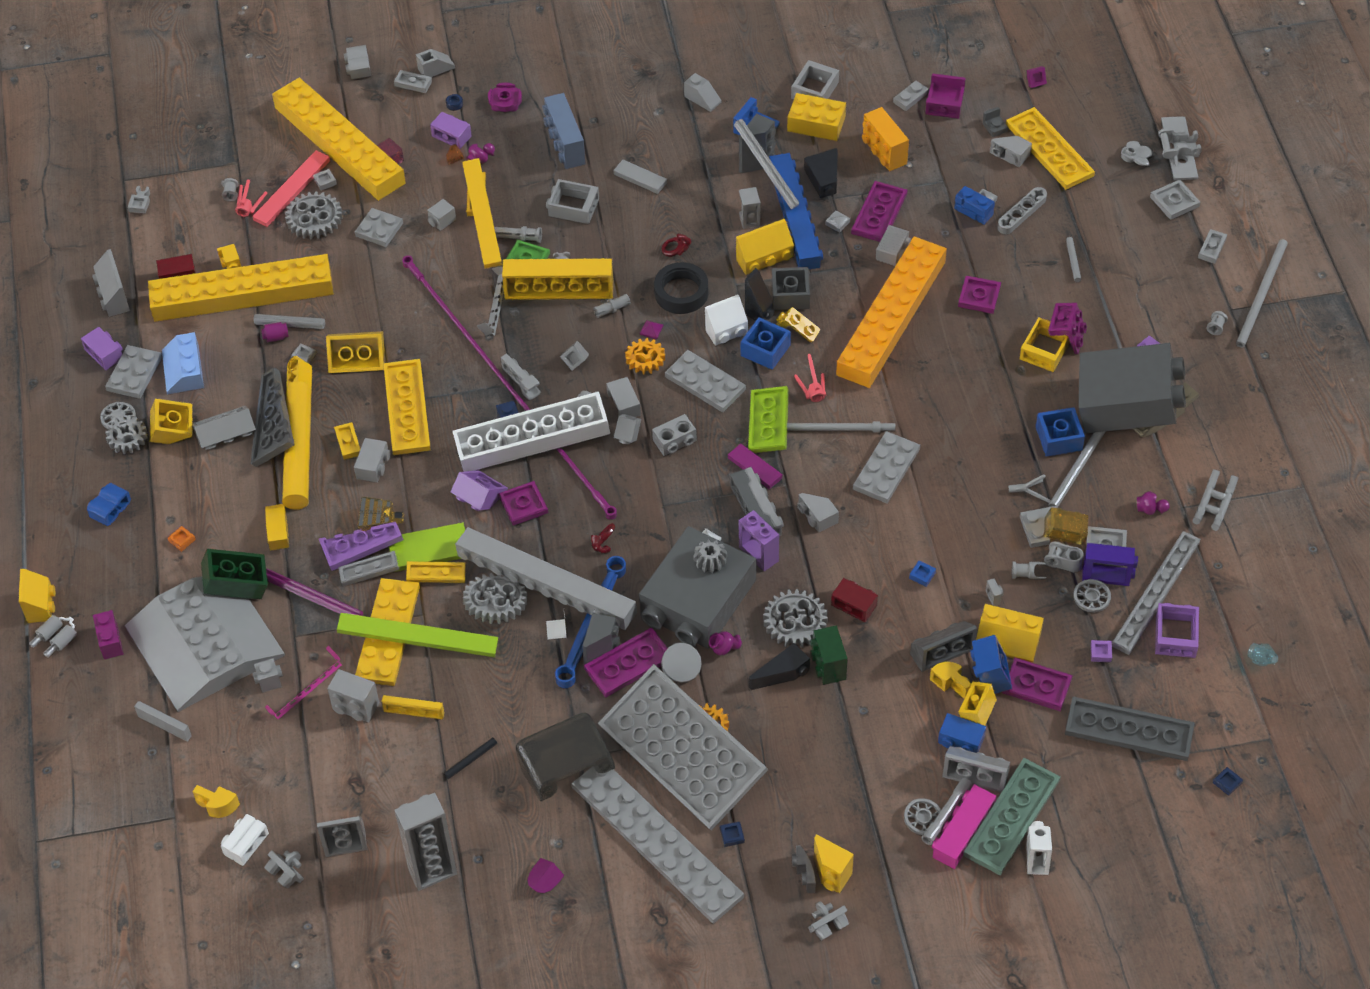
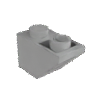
M429 49L416 54L417 67L421 75L433 77L455 68L448 55L436 50Z
M1019 136L994 138L991 140L990 153L1010 164L1020 167L1030 156L1032 143Z
M805 493L799 494L798 509L802 514L806 515L810 526L815 527L818 533L838 523L839 511L829 498Z

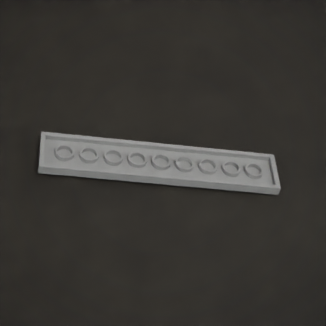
M603 759L571 783L572 788L713 924L744 898V893Z

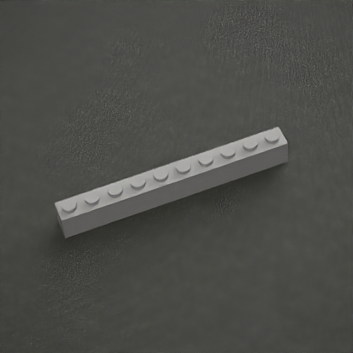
M467 527L455 543L457 555L461 559L474 562L477 566L485 567L497 575L501 574L512 582L521 583L530 590L539 591L544 596L559 600L560 603L568 604L580 612H586L590 615L595 613L616 617V626H619L621 629L626 630L637 614L636 601Z

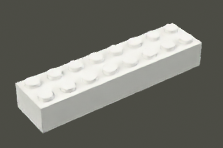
M599 392L453 431L463 471H475L610 434L608 420Z

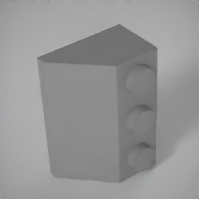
M109 249L94 265L95 274L92 276L95 285L99 284V287H96L99 298L103 297V300H100L103 311L107 310L110 317L128 312L130 309L112 251Z
M246 406L192 423L200 447H205L206 450L216 447L218 442L228 443L234 441L236 436L246 437L253 434V430H256L249 408Z
M950 746L945 755L943 777L959 782L962 778H968L972 785L975 784L982 788L1002 792L1008 777L1010 762L1003 758H994L980 752L974 753L961 747Z

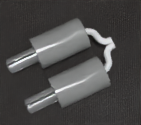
M52 615L35 631L37 636L29 642V645L34 648L41 640L46 642L63 626L61 620L69 621L70 625H66L49 641L51 646L43 654L48 658L55 650L60 652L77 636V632L74 630L75 626L72 623L74 619L71 617L58 618Z

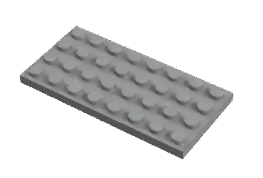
M654 664L598 722L610 736L711 831L768 771L764 764Z

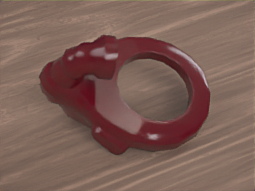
M678 233L677 237L670 238L664 242L662 253L668 257L681 256L684 251L688 250L692 241L686 235ZM670 242L678 243L677 248L674 250H666V246Z
M614 523L609 524L598 536L591 535V546L594 551L604 554L611 551L609 546L605 545L602 548L601 544L615 530Z

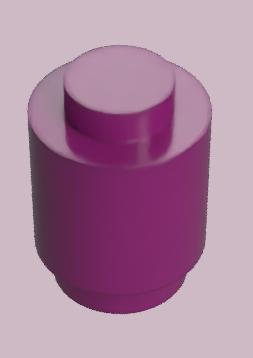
M286 323L265 324L264 328L261 329L262 339H266L267 343L284 340V338L289 337Z

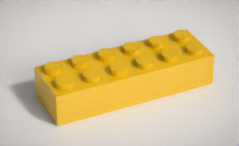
M503 259L502 279L505 300L613 299L612 259Z

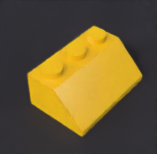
M785 219L736 237V261L745 275L750 274L755 268L760 270L794 257V244Z
M383 331L328 334L326 336L329 373L384 370Z
M985 604L976 640L995 635L1006 657L1013 659L1015 657L1033 663L1044 618Z

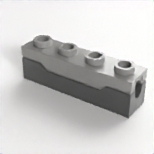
M751 467L730 474V486L745 515L754 510L779 536H782L783 520L780 516H777L774 503L769 501L766 488H762L759 475L754 473Z

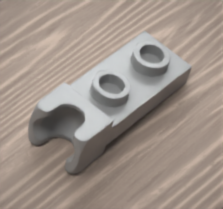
M507 353L501 357L502 369L521 387L522 394L528 400L537 397L541 393L537 388L540 385L539 381L533 375L529 376L525 369L522 370L518 362Z

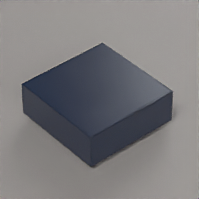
M1228 767L1213 780V784L1228 796L1243 782V779Z
M740 821L719 826L724 847L745 843Z

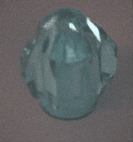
M1253 643L1248 650V657L1256 665L1266 666L1278 662V656L1269 644Z

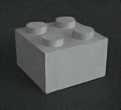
M338 669L327 688L332 709L338 714L352 716L357 721L369 722L379 705L375 682Z

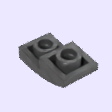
M798 845L796 846V854H792V866L797 867V874H802V885H806L807 893H815L816 882L812 864L804 849Z

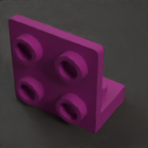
M1056 303L1048 332L1050 336L1068 335L1074 354H1079L1080 347L1083 346V335L1087 331V325L1082 319V311L1079 310L1077 303Z

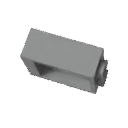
M808 60L791 86V99L795 98L796 93L829 99L839 83V70ZM807 77L826 83L821 93L802 87Z
M558 179L556 186L552 187L551 197L546 202L549 216L589 224L599 201V187ZM562 195L586 200L582 209L559 205Z

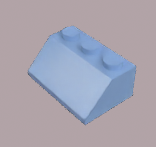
M195 332L176 335L162 349L167 394L204 388L199 345Z

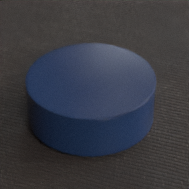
M458 94L449 95L446 98V106L449 110H459L463 106V99Z

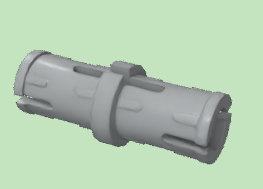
M624 294L616 299H609L606 303L595 306L593 308L597 318L611 312L615 313L618 309L630 305V298L627 294Z

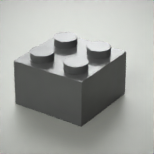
M808 267L772 268L773 310H789L792 307L795 309H810Z

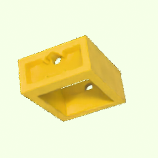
M1038 317L1021 347L1019 359L1054 372L1068 348L1070 340L1068 335L1050 336L1048 330L1051 321ZM1039 334L1062 342L1056 354L1033 346Z

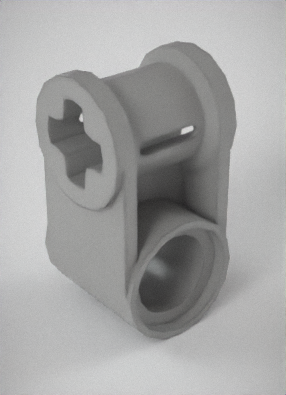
M1054 541L1049 545V553L1045 556L1044 562L1050 567L1078 572L1082 569L1084 553L1078 547Z

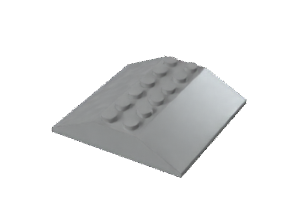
M202 576L191 578L156 596L125 625V628L177 712L255 672L254 664L272 658L276 661L285 656V653L249 598L204 594Z

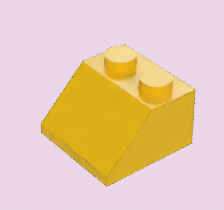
M155 399L150 410V442L171 444L192 437V404Z
M20 569L19 604L27 623L45 622L55 612L54 601H52V597L56 594L55 586L51 585L49 578L27 569Z
M816 834L814 837V861L821 884L830 891L840 893L852 875L854 854Z

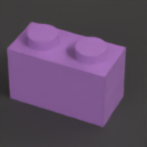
M441 112L430 124L432 137L458 149H461L472 137L470 124L444 112Z
M97 327L81 338L85 351L105 370L119 362L123 348L119 342L112 340L111 335L107 331L104 332L100 327Z

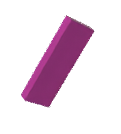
M741 443L728 454V459L741 469L745 470L751 467L754 473L759 475L761 484L769 490L782 479L783 474Z

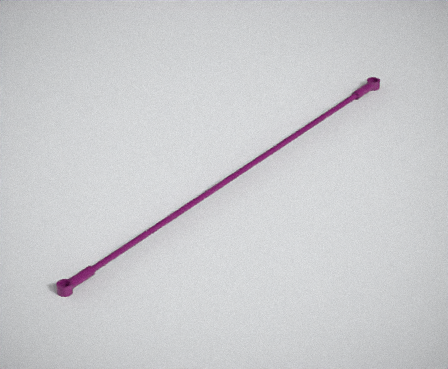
M409 255L402 258L403 266L409 268L418 281L423 283L524 410H530L427 283L424 275L413 263V258ZM561 447L556 448L591 491L594 499L605 511L606 518L609 520L615 519L617 516L616 508L610 506L599 491L593 488Z

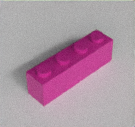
M975 784L971 790L965 792L962 798L963 803L961 806L957 805L952 813V820L945 823L942 829L943 834L940 838L936 837L931 847L933 849L932 858L953 869L957 867L963 857L964 850L996 802V795Z

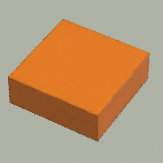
M183 526L168 537V541L181 552L196 540L195 536Z

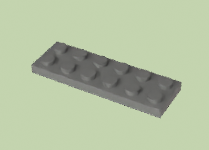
M1072 697L1065 735L1188 761L1195 722Z

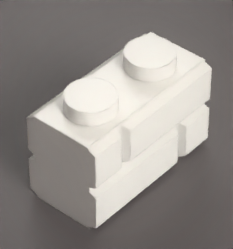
M246 814L243 819L237 820L230 835L227 834L221 842L223 854L244 866L269 834L267 826Z

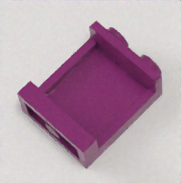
M932 74L925 115L959 119L966 78Z

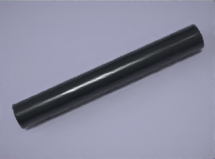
M492 737L444 772L445 777L449 780L497 745V741Z

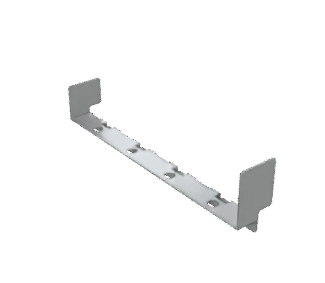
M502 266L492 268L498 275L489 322L488 324L482 323L477 325L486 336L490 334L495 336L504 294V287L501 284L503 281Z

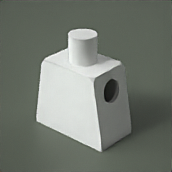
M1041 821L1033 822L1028 828L1026 842L1027 874L1049 875L1052 855L1051 830L1049 826H1044V823ZM1036 851L1042 852V855L1036 856Z

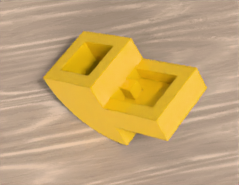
M941 662L931 668L930 680L944 692L951 687L965 699L971 686L970 680L961 675L962 666L957 663Z
M196 785L193 790L196 803L201 807H206L210 817H226L232 814L240 805L237 794L220 786L215 793L199 785Z

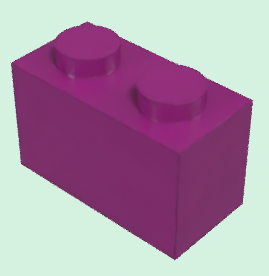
M110 610L93 615L98 644L104 660L124 655L113 611Z

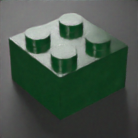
M837 625L813 630V639H810L812 647L810 656L812 661H816L817 664L815 666L817 678H821L823 685L846 680L848 658Z

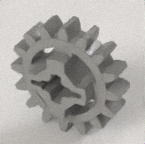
M130 416L125 420L123 417H120L119 422L113 420L114 425H108L109 430L105 432L107 435L106 440L111 449L115 448L116 453L122 450L123 454H126L128 450L130 453H133L135 448L140 450L139 445H145L144 440L148 439L146 426H144L143 421H138L137 417L131 420Z

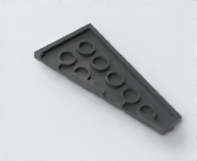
M272 368L261 375L255 423L256 430L254 431L250 463L255 467L294 446L280 371L276 368Z

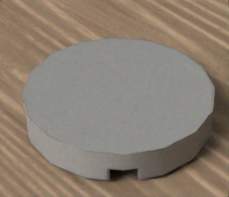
M675 643L668 647L661 660L664 674L677 683H687L693 680L700 672L702 665L701 656L698 651L686 643Z

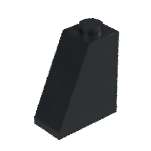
M837 148L804 158V171L820 198L837 193Z

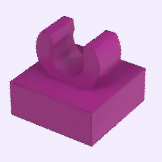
M1040 66L1026 70L1030 88L1047 84L1045 67Z

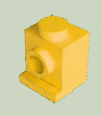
M234 244L217 248L223 268L241 267Z

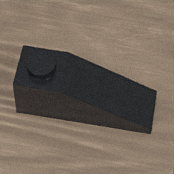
M755 268L745 279V314L755 321L758 317L769 320L774 314L773 300L759 270Z
M793 643L749 676V688L754 690L794 681L808 673L810 658Z

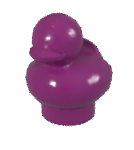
M487 143L482 150L478 147V144H473L469 147V155L466 159L473 160L479 158L480 164H484L488 160V155L494 156L495 147L493 144Z
M1151 491L1137 497L1138 512H1144L1147 515H1153L1156 510L1163 514L1169 510L1170 505L1165 499H1161L1156 503L1157 496Z
M727 631L715 632L709 638V646L716 655L724 656L731 649H739L742 646V641L738 634L732 636Z

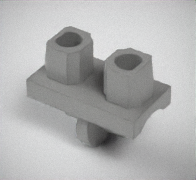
M271 850L268 854L271 859L264 868L274 876L282 869L284 873L277 880L287 889L295 881L301 883L304 878L293 868L295 866L298 869L302 865L299 862L301 858L298 851L290 853L287 850L283 854L286 857L284 859L280 854H276Z
M819 901L816 903L817 910L812 915L815 919L819 916L822 919L811 924L808 929L810 933L815 932L822 941L832 935L827 923L833 921L838 931L849 925L845 912L848 910L844 905L829 914L828 911L833 909L832 904L824 905Z

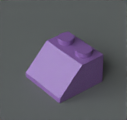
M475 470L459 472L451 493L456 495L459 501L471 504L472 509L482 511L491 509L500 499L499 493L508 490V488L481 471Z

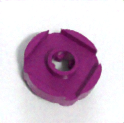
M499 83L496 85V88L489 90L488 102L491 109L495 112H515L522 102V92L512 83Z

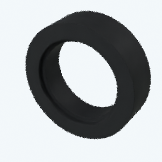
M677 262L663 267L655 277V299L659 306L668 312L675 314L694 312L700 309L708 299L707 275L700 267L691 263ZM685 278L694 281L699 288L692 296L676 298L668 295L664 287L671 280Z

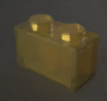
M1051 507L1045 516L1044 537L1081 545L1088 535V515Z

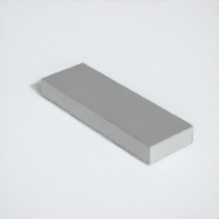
M622 160L613 170L614 175L656 194L667 184L666 178L625 160Z
M395 551L338 567L343 586L399 570Z
M138 701L134 706L139 718L187 742L192 737L188 725Z

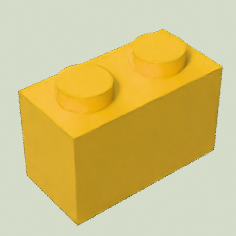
M972 681L958 711L961 718L984 726L986 725L997 701L992 684Z

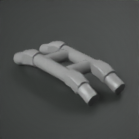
M1213 469L1193 518V523L1200 524L1206 511L1216 515L1211 528L1217 531L1222 524L1239 478L1231 476L1225 493L1216 491L1214 488L1220 471ZM1211 497L1222 500L1219 508L1208 504Z

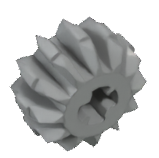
M708 539L707 543L701 541L699 546L695 547L693 558L697 568H702L704 572L710 570L713 573L714 569L720 571L721 566H725L727 551L724 549L723 544H718L717 540L711 542Z

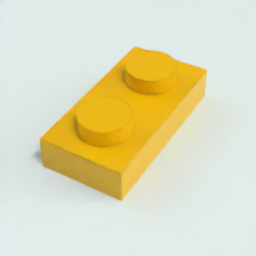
M353 423L334 427L343 460L357 457L361 449Z

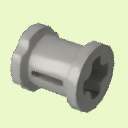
M227 178L223 181L224 191L222 192V198L226 201H235L238 197L236 192L238 181L233 178Z
M1215 311L1212 313V320L1207 324L1206 329L1212 335H1220L1223 332V325L1227 322L1228 317L1224 312Z

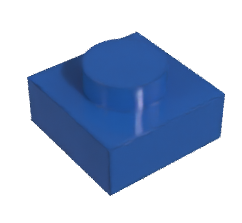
M918 561L909 574V579L927 587L936 573V568Z

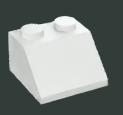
M739 295L705 307L706 332L715 346L726 343L736 337H741L748 332V320Z

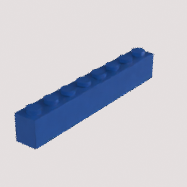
M790 153L769 156V159L799 202L796 208L790 209L775 186L782 214L787 222L794 244L798 267H808V270L820 268L823 252L818 248L819 239L818 236L815 237L814 223L810 222L811 212L806 209L808 207L806 197L803 198V186L799 185L800 177L799 173L795 172V160L791 159Z

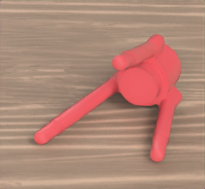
M249 179L246 181L244 192L243 185L239 186L235 211L242 217L254 214L255 209L267 195L265 191L252 206L251 201L246 199L250 184Z
M808 354L813 383L809 385L807 390L797 374L794 375V378L805 393L806 399H811L812 402H820L826 396L824 373L821 374L820 385L817 382L811 354Z

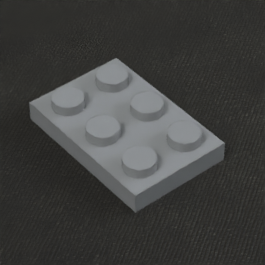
M127 345L105 386L106 391L141 399L162 359L161 352Z

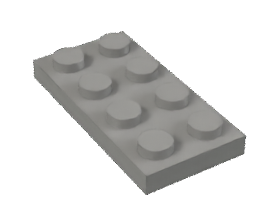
M689 350L665 372L667 379L721 412H724L746 390L744 383Z
M886 431L853 484V490L888 504L919 452L920 444Z

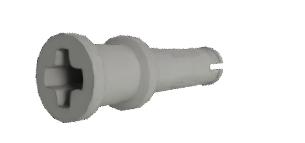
M523 226L521 229L494 227L496 238L520 239L524 242L527 240L536 241L537 243H541L542 240L541 227L537 229L527 228V226Z

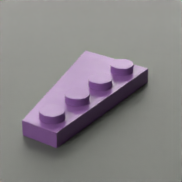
M396 522L371 527V530L367 531L355 530L353 534L349 535L337 534L335 538L331 539L319 538L332 571L404 540Z

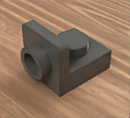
M999 107L984 112L982 124L992 137L1008 132V126L1000 117Z

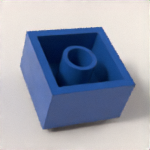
M758 317L740 342L741 356L773 370L791 345V331Z
M1074 407L1037 414L1036 430L1046 457L1083 450L1085 435Z
M992 635L972 641L973 649L970 650L972 660L976 663V666H973L976 678H979V681L982 683L992 684L995 694L1012 689L1007 657L997 637Z

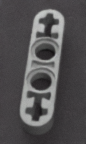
M1041 187L1032 189L998 220V231L1002 234L1013 232L1046 202L1047 191ZM1024 204H1031L1032 207H1031V208H1026V207H1024L1023 205H1024ZM1017 213L1020 214L1021 217L1015 218L1012 215Z

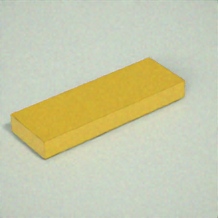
M407 561L406 581L465 583L466 562Z
M386 695L382 697L384 712L441 720L444 717L443 703Z

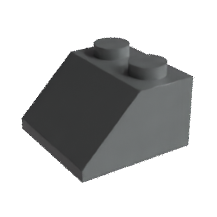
M592 613L582 646L584 665L619 646V626H616V617Z

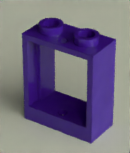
M1087 543L1082 581L1094 579L1104 584L1129 586L1130 580L1135 578L1138 564L1135 548ZM1093 563L1127 566V568L1095 565Z

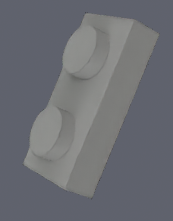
M403 70L399 71L394 80V86L422 93H426L432 83V78L429 76Z
M915 81L895 96L893 103L907 111L929 93V88Z
M1210 229L1199 252L1198 259L1215 264L1227 239V234Z

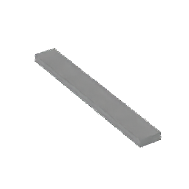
M1184 531L1181 533L1113 640V648L1130 655L1157 612L1158 604L1164 601L1198 547L1201 539Z

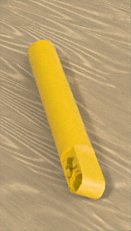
M298 356L292 357L287 364L286 405L294 446L284 451L282 493L283 505L293 510L303 509L309 502L312 366Z

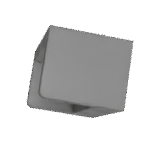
M757 188L740 189L739 195L742 202V211L739 212L743 229L760 227L761 202Z
M628 377L606 383L608 397L612 396L618 409V417L623 414L633 417L641 416L640 402Z

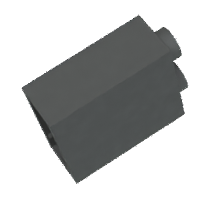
M1171 343L1080 353L1079 412L1085 433L1176 424V408L1186 407L1184 386L1176 385V380L1185 379V365L1183 357H1173Z
M688 526L639 593L640 616L648 626L654 629H660L663 626L675 632L676 637L682 643L695 646L697 643L709 649L710 636L715 632H721L755 583L756 558L717 540L718 544H723L724 549L727 551L726 564L721 566L720 571L714 569L713 573L710 570L704 572L702 568H697L694 561L695 547L699 546L701 541L707 543L708 539L711 542L717 539Z

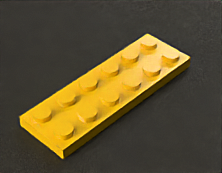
M1035 107L1006 120V125L1015 136H1019L1032 143L1031 153L1065 190L1094 177L1095 171Z
M420 359L383 363L393 455L431 451Z
M381 578L371 617L411 623L420 584L418 582ZM365 637L355 675L371 680L375 684L395 686L405 643Z

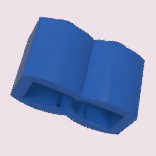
M112 483L107 484L101 488L99 496L88 503L87 512L89 517L106 526L111 525L119 513L130 503V494L128 491Z

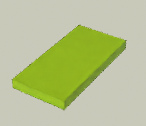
M787 386L751 390L748 449L753 453L787 450L789 392Z
M464 522L401 534L404 540L389 546L390 552L395 551L399 566L397 571L407 570V561L448 562L461 559L457 555L455 543L465 531Z

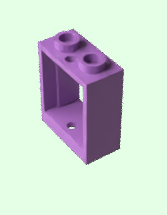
M753 510L739 520V548L744 553L755 557L756 565L763 571H766L779 562V534Z
M1159 603L1156 612L1155 654L1196 658L1199 641V607ZM1162 619L1191 621V640L1162 637Z

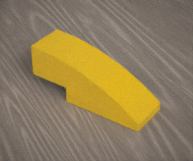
M283 504L266 506V529L270 551L289 548L285 506Z

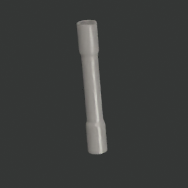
M968 778L960 780L934 822L927 828L922 836L924 843L928 845L933 844L955 807L962 800L965 792L970 790L972 782Z

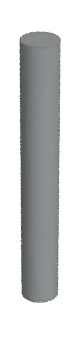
M1072 237L1066 238L1074 281L1080 282L1081 275Z

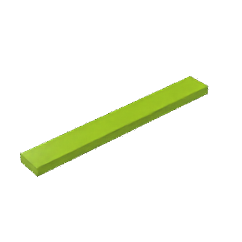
M340 613L337 633L488 657H495L498 637L347 613Z

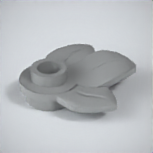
M1130 141L1122 149L1121 158L1129 163L1135 162L1141 166H1149L1147 158L1153 155V151L1147 146H1140L1137 141Z

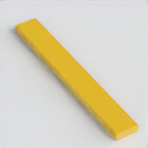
M480 159L463 161L484 268L501 266L502 261Z

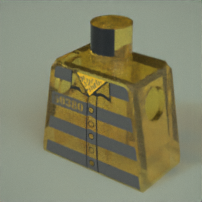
M361 497L359 530L367 531L371 530V527L404 522V512H394L390 500Z

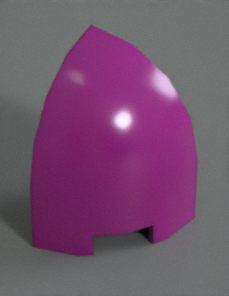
M540 858L530 871L527 881L534 891L546 893L551 891L560 882L564 874L553 862Z

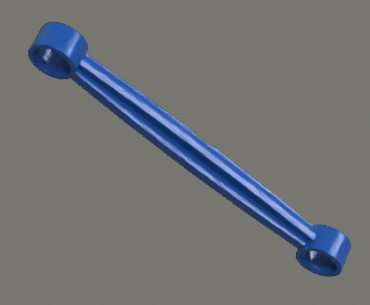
M620 556L610 557L606 563L607 575L601 586L611 591L616 580L623 577L626 573V562ZM614 564H619L623 568L620 570H612L610 569V566ZM588 613L575 638L565 665L559 666L555 671L556 684L561 688H569L576 681L575 668L583 655L582 646L592 616ZM569 673L572 677L568 680H561L559 675Z

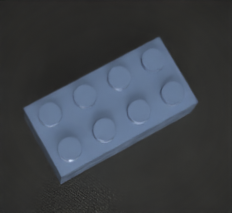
M561 93L545 97V105H542V109L546 117L543 120L545 127H549L550 139L554 140V149L559 152L558 158L560 163L564 164L565 169L585 165L584 139L565 94Z

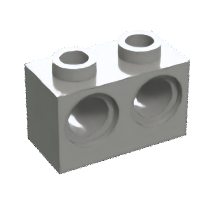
M685 414L652 429L653 442L663 456L674 453L678 449L697 441L696 428Z

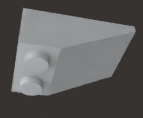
M360 816L317 823V829L326 857L367 850L365 827Z

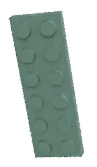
M1023 758L964 850L963 856L1001 876L1026 836L1029 826L1036 820L1059 783L1060 776Z

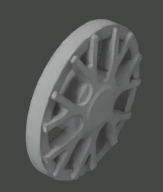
M115 402L102 410L100 415L101 423L109 430L108 425H114L113 420L119 422L120 417H123L125 420L128 416L133 420L136 417V412L128 403ZM111 418V421L105 423V420Z
M1088 579L1080 582L1075 587L1073 597L1079 608L1095 613L1108 607L1111 600V592L1103 582ZM1089 584H1095L1096 587L1089 588ZM1083 587L1086 589L1085 593L1079 590V588ZM1103 588L1106 592L1100 594L1099 590ZM1077 596H1084V599L1078 600ZM1100 598L1107 599V601H1100ZM1087 602L1090 604V606L1087 607L1084 605V603ZM1098 603L1100 607L1095 608L1093 604Z
M928 799L913 800L904 811L905 824L912 832L923 835L927 830L926 825L933 823L931 821L932 818H936L938 816L936 814H939L941 809L935 802ZM919 803H924L925 808H919ZM911 807L917 811L916 814L910 812L909 809ZM932 807L936 810L933 814L930 811ZM908 818H915V822L910 823ZM917 824L921 825V826H922V830H919V829L915 828L916 825H917Z

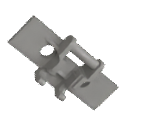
M1183 116L1161 117L1163 129L1159 130L1158 135L1162 141L1163 157L1170 161L1173 179H1198L1194 157H1199L1201 153V145H1196L1198 132L1195 130L1193 135L1189 136L1186 118ZM1169 143L1173 144V149H1170ZM1183 159L1186 163H1180L1178 160Z

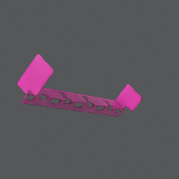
M327 646L326 649L334 657L335 660H338L337 662L339 663V665L337 667H335L334 665L330 667L332 668L330 671L327 670L323 673L326 675L324 678L320 679L319 677L315 680L317 682L309 685L311 687L310 690H308L307 692L303 690L300 693V696L297 695L294 698L296 701L292 705L288 703L286 705L287 707L284 710L282 708L279 711L281 714L278 717L273 712V710L268 705H266L265 708L271 715L273 714L277 719L281 718L299 701H301L306 695H308L313 689H315L333 672H335L340 666H342V664L339 662L341 659L330 648V646Z

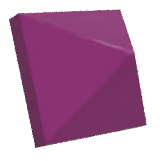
M646 320L640 335L657 340L663 324Z

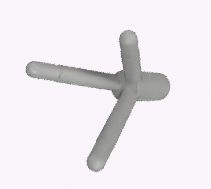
M1044 474L1025 484L1008 485L1009 493L1025 491L1048 503L1051 501L1028 489L1043 482V479L1046 477Z

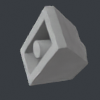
M694 73L684 82V97L711 112L721 103V99L712 85L700 75Z

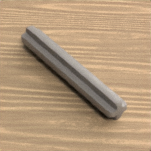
M266 314L254 315V324L256 325L281 322L286 323L287 327L324 329L325 319Z

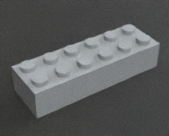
M436 794L424 795L414 802L402 804L399 808L395 809L408 870L417 890L420 891L457 875L446 815Z

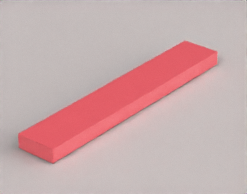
M316 150L252 216L253 221L268 227L290 204V201H293L314 179L313 175L319 173L330 162V157Z

